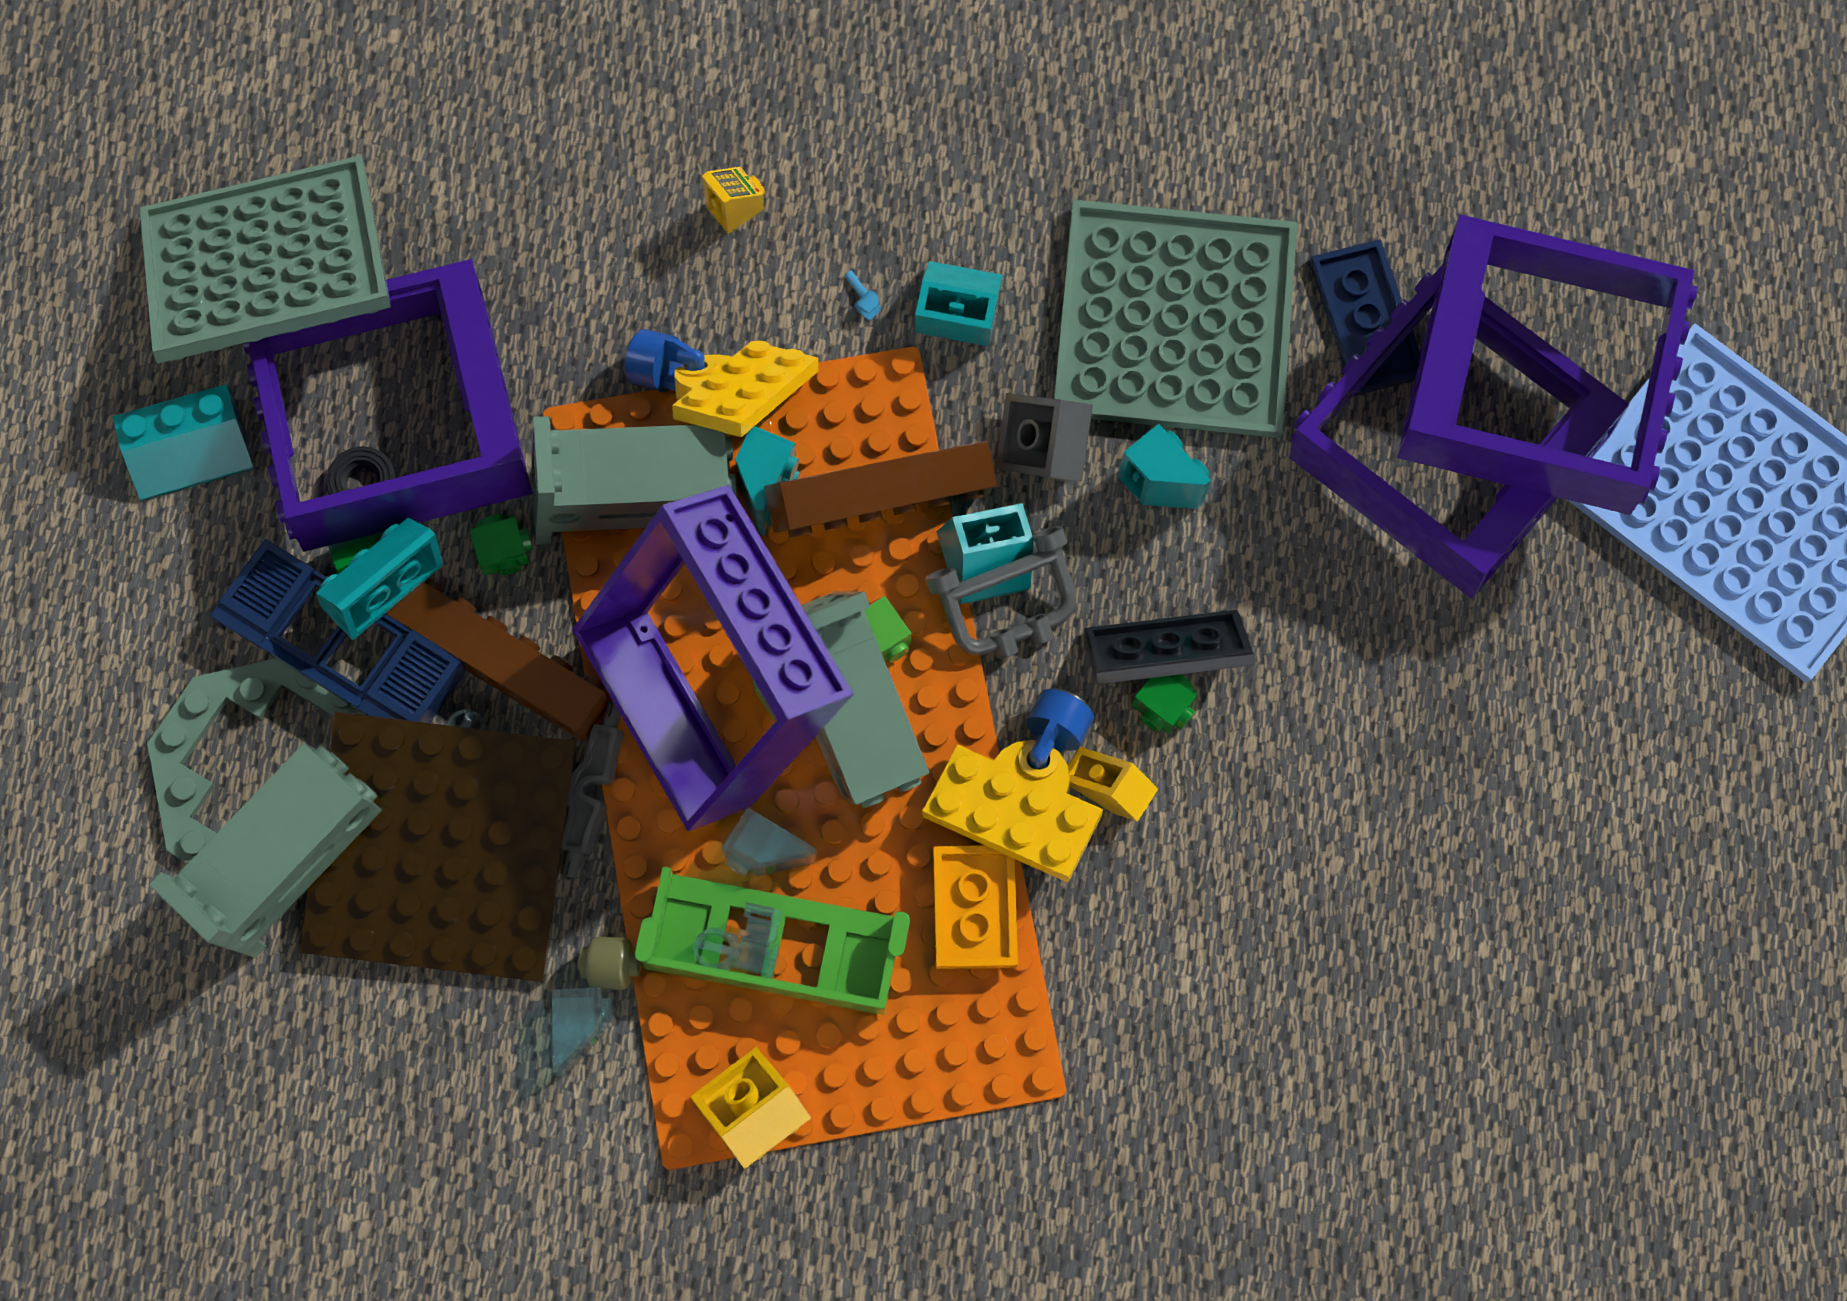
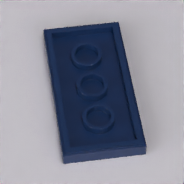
M1381 239L1311 256L1308 260L1344 367L1356 353L1359 356L1365 353L1369 348L1366 343L1378 327L1387 328L1393 321L1390 318L1392 312L1402 301ZM1413 330L1354 396L1415 381L1421 353Z

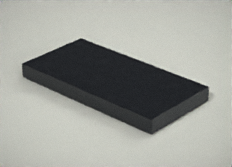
M1238 610L1084 628L1085 644L1097 684L1254 665V653Z

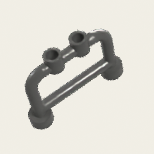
M1063 526L1050 527L1033 535L1038 552L962 582H959L955 568L941 569L925 577L930 594H939L952 636L960 649L967 654L976 656L994 652L996 658L1001 659L1016 654L1019 651L1016 643L1029 637L1033 645L1042 644L1054 638L1052 628L1063 624L1070 618L1077 602L1074 585L1061 548L1068 542ZM1046 565H1051L1061 596L1060 605L1056 610L1047 614L1032 616L1025 620V623L1012 628L994 631L989 637L981 640H975L969 636L957 600Z

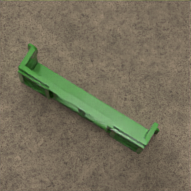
M662 867L652 918H645L641 923L635 957L638 961L642 962L647 970L885 1015L895 959L904 953L910 917L905 912L895 911L893 917L675 875L672 873L671 868ZM731 907L774 915L761 977L718 969ZM786 918L829 926L817 988L774 979Z

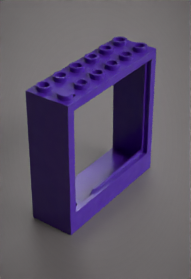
M1459 214L1446 247L1397 458L1509 486L1514 485L1552 494L1554 497L1631 515L1639 503L1644 504L1646 502L1649 489H1655L1659 478L1660 467L1655 466L1654 463L1657 453H1662L1667 439L1668 430L1662 429L1664 417L1670 416L1675 401V394L1669 391L1672 380L1677 381L1682 367L1683 358L1678 357L1677 353L1679 345L1685 344L1690 329V322L1684 319L1687 309H1692L1697 295L1698 287L1692 285L1695 270ZM1487 265L1666 307L1661 333L1657 339L1631 467L1456 425L1485 299V293L1481 288Z
M472 259L387 279L391 308L341 319L333 323H324L304 328L296 332L270 336L258 341L242 343L245 353L249 354L251 364H247L248 375L252 386L257 388L259 396L254 398L256 412L259 420H263L266 431L261 432L262 442L267 455H271L273 465L268 466L272 485L274 489L278 488L280 500L275 501L277 513L281 523H285L289 539H297L303 552L385 532L390 526L394 524L400 525L407 518L420 523L533 494L488 311ZM441 314L464 410L472 415L481 457L301 502L291 459L294 450L273 355Z
M1441 265L1433 275L1427 272L1421 278L1414 289L1417 294L1409 302L1403 299L1390 316L1393 321L1386 329L1380 326L1375 330L1366 343L1369 348L1362 356L1356 353L1347 362L1342 370L1345 374L1337 384L1331 381L1318 397L1320 404L1312 412L1305 410L1293 426L1296 431L1290 438L1292 448L1289 458L1469 598L1473 599L1558 497L1514 485H1504L1494 497L1495 505L1467 538L1462 541L1322 433L1354 394L1358 393L1430 311L1434 302L1442 268ZM1485 296L1476 339L1569 408L1567 413L1539 445L1593 458L1614 433L1630 404Z
M730 485L662 505L572 628L688 832L751 807L854 695ZM684 564L688 567L777 719L737 766L648 614V611Z

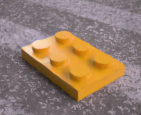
M985 845L934 846L936 969L1017 968L1015 859Z

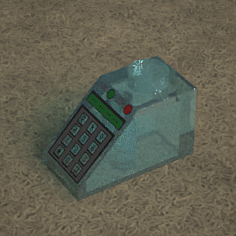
M750 808L746 809L722 846L723 856L727 858L725 864L743 876H746L748 871L759 877L813 864L817 858L816 848Z
M601 987L552 989L553 1073L557 1077L566 1076L605 1035V1023H612L613 1021L612 998H605V993Z

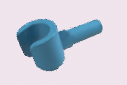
M852 270L848 271L845 277L861 298L855 304V308L863 317L870 321L881 310L878 296L875 292L868 291Z

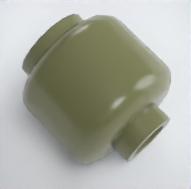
M595 937L590 940L588 946H583L581 949L579 960L581 979H586L592 989L624 990L631 984L633 976L640 975L641 962L636 959L633 946L628 938Z

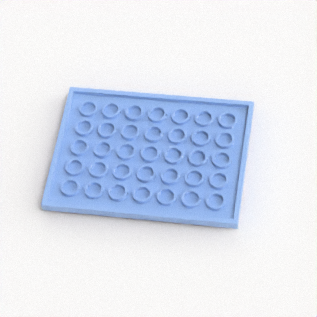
M1694 323L1689 329L1685 344L1679 345L1677 356L1683 358L1682 367L1677 381L1672 380L1669 391L1675 394V401L1670 416L1664 417L1662 429L1668 430L1667 439L1662 453H1657L1654 463L1655 466L1660 467L1659 478L1655 489H1649L1646 502L1644 504L1639 503L1632 514L1627 515L1570 500L1567 501L1807 684L1847 635V436ZM1649 379L1629 402L1630 405L1614 433L1593 458L1631 467Z

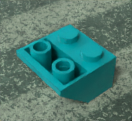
M929 261L922 280L915 313V333L989 347L1003 275Z
M1157 424L1124 451L1118 473V478L1143 505L1198 509L1203 505L1211 483L1210 474L1206 466L1196 458L1192 460L1183 450L1184 446L1180 438L1171 430L1166 432L1160 424Z
M754 426L748 431L735 461L739 487L757 532L760 535L766 536L772 523L764 486L799 479L800 472L797 471L799 458H796L794 442Z
M1022 503L952 517L936 531L947 568H955L959 582L1033 554L1034 539ZM1032 571L957 600L958 604L961 605L1028 590L1031 588Z

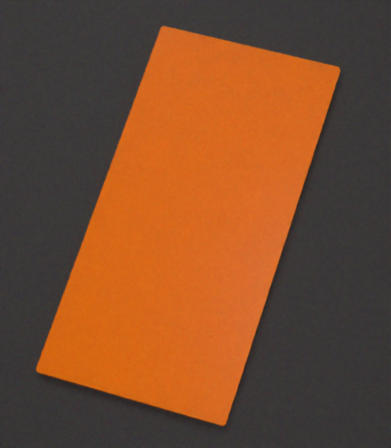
M916 347L818 362V372L755 425L760 429L795 443L796 458H799L797 471L800 472L799 478L939 450L921 355ZM649 390L546 408L543 412V416H550V430L693 425L673 419L672 405L678 401L676 399V391L668 390L667 392ZM725 433V437L732 438L733 460L729 461V474H735L736 497L755 527L739 487L735 461L747 433L742 437ZM927 501L916 503L917 511L895 516L893 508L881 511L882 519L862 523L859 522L858 516L847 518L848 526L825 530L823 523L811 525L813 533L789 538L788 530L773 533L772 526H770L766 536L759 534L801 605L834 591L865 592L870 605L881 597L886 596L912 633L911 644L908 646L909 651L897 661L890 663L887 659L885 663L930 772L919 777L922 783L903 792H899L898 788L883 793L884 800L862 808L861 804L854 805L842 800L815 736L751 807L688 832L622 716L620 717L617 729L624 732V737L619 751L615 780L610 785L602 784L607 807L606 813L626 938L631 941L634 952L642 921L648 917L652 918L662 867L671 868L672 873L675 875L893 917L895 911L905 912L910 917L904 953L895 959L885 1015L647 970L641 962L640 975L633 976L661 1159L663 1166L668 1170L735 1158L690 1096L755 1047L758 1048L787 1082L811 1117L795 1133L787 1136L768 1152L1061 1098L1066 1093V1085L1021 861L1015 859L1018 967L936 969L933 847L981 846L983 844L923 818L922 811L957 745L991 760H994L999 755L980 655L967 654L958 647L952 636L939 594H930L925 580L927 575L947 568L936 531L953 517L950 504L928 508ZM645 528L562 532L576 623ZM684 564L648 611V614L737 766L775 721L755 694L752 676L688 567ZM970 603L961 604L959 607L968 634L971 638L977 640ZM580 644L584 675L587 674L602 683ZM605 688L604 692L607 696L608 701L613 702L612 698L610 697L608 691ZM605 712L596 724L602 725ZM810 857L811 864L776 872V864ZM772 866L773 873L766 874L765 867ZM731 907L718 969L761 977L774 915ZM786 918L774 979L817 988L829 926Z

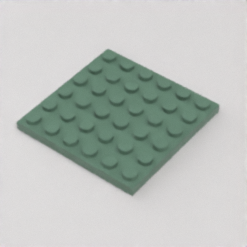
M362 155L140 207L152 351L157 364L391 308L366 166Z
M1073 199L1054 399L1093 404L1091 419L1155 426L1160 424L1164 427L1281 438L1284 421L1298 222Z

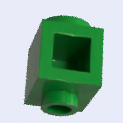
M496 514L479 520L476 523V528L469 529L479 566L484 576L499 572V575L502 576L511 575L519 572L522 569L521 565L529 563L526 552L533 550L527 527L519 528L517 520L513 515Z
M1181 674L1150 678L1134 697L1132 707L1142 714L1141 720L1147 727L1158 733L1162 729L1169 735L1176 726L1182 730L1192 719L1196 711L1191 707L1198 692Z

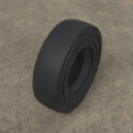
M366 446L353 447L340 453L331 463L326 479L328 493L331 495L349 490L348 478L352 472L360 468H367L375 472L377 483L398 478L397 472L391 460L381 451Z

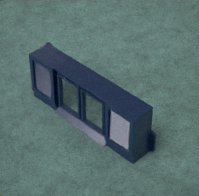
M265 538L210 616L216 625L223 631L226 628L232 630L365 715L431 723L466 673L462 661L419 633L384 614L374 624L396 638L360 687L327 666L348 636L339 626L336 627L315 658L281 637L316 588L319 589L327 577Z

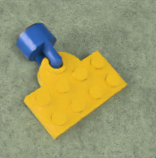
M642 329L628 343L624 355V372L628 382L632 385L658 392L676 391V399L678 401L672 405L674 420L742 437L818 372V357L803 354L802 351L797 349L786 350L770 346L765 341H751L734 356L704 355L701 351L681 342L676 336Z
M1059 688L1045 689L1041 691L1026 719V726L1036 736L1035 740L1015 742L1004 748L994 760L957 745L922 811V817L1069 883L1103 813V809L1068 794L1070 776L1068 764L1062 757L1064 750L1074 751L1079 749L1094 720L1090 706L1080 697Z

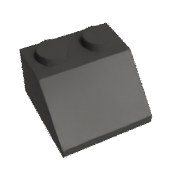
M1006 393L995 469L1082 481L1093 404Z

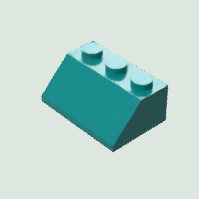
M227 384L112 416L123 458L141 501L254 469L237 402Z
M407 518L400 525L394 524L383 533L378 543L369 550L363 549L358 552L351 560L350 566L339 575L333 574L321 584L319 591L316 593L321 608L354 640L444 565L435 533L430 528L410 518Z

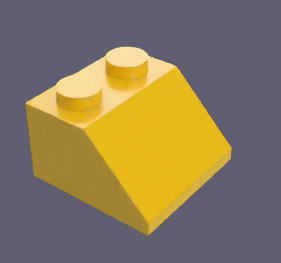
M757 1047L690 1096L744 1169L761 1159L766 1152L787 1136L795 1133L800 1126L811 1119L793 1090Z

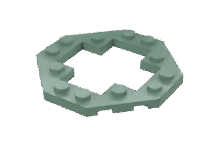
M276 658L193 677L147 742L166 850L188 864L217 834L193 819L215 788V785L184 766V764L228 700L262 720L282 689L285 688L333 718L335 712L365 714Z

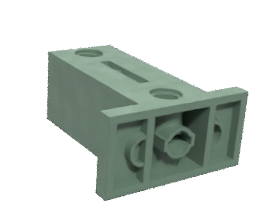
M550 416L533 417L530 473L533 492L535 545L551 544L552 532L646 528L662 505L726 485H730L736 495L735 474H729V461L733 460L732 438L725 437L723 432L697 425L550 430Z
M834 591L801 605L854 693L816 735L840 798L854 805L861 804L862 808L884 800L883 793L898 788L899 792H903L922 783L919 777L930 772L864 611L870 608L865 592Z
M303 743L175 877L161 872L149 885L208 943L256 958L267 947L260 938L382 811L373 802L378 795L362 780H358L351 773L346 776L345 773L349 768L335 754L329 753L321 745L315 750Z

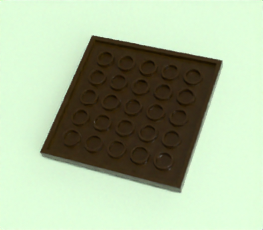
M335 712L329 753L335 754L348 766L349 770L345 773L346 776L351 773L358 780H362L378 795L373 802L382 811L309 886L299 953L544 982L577 742Z

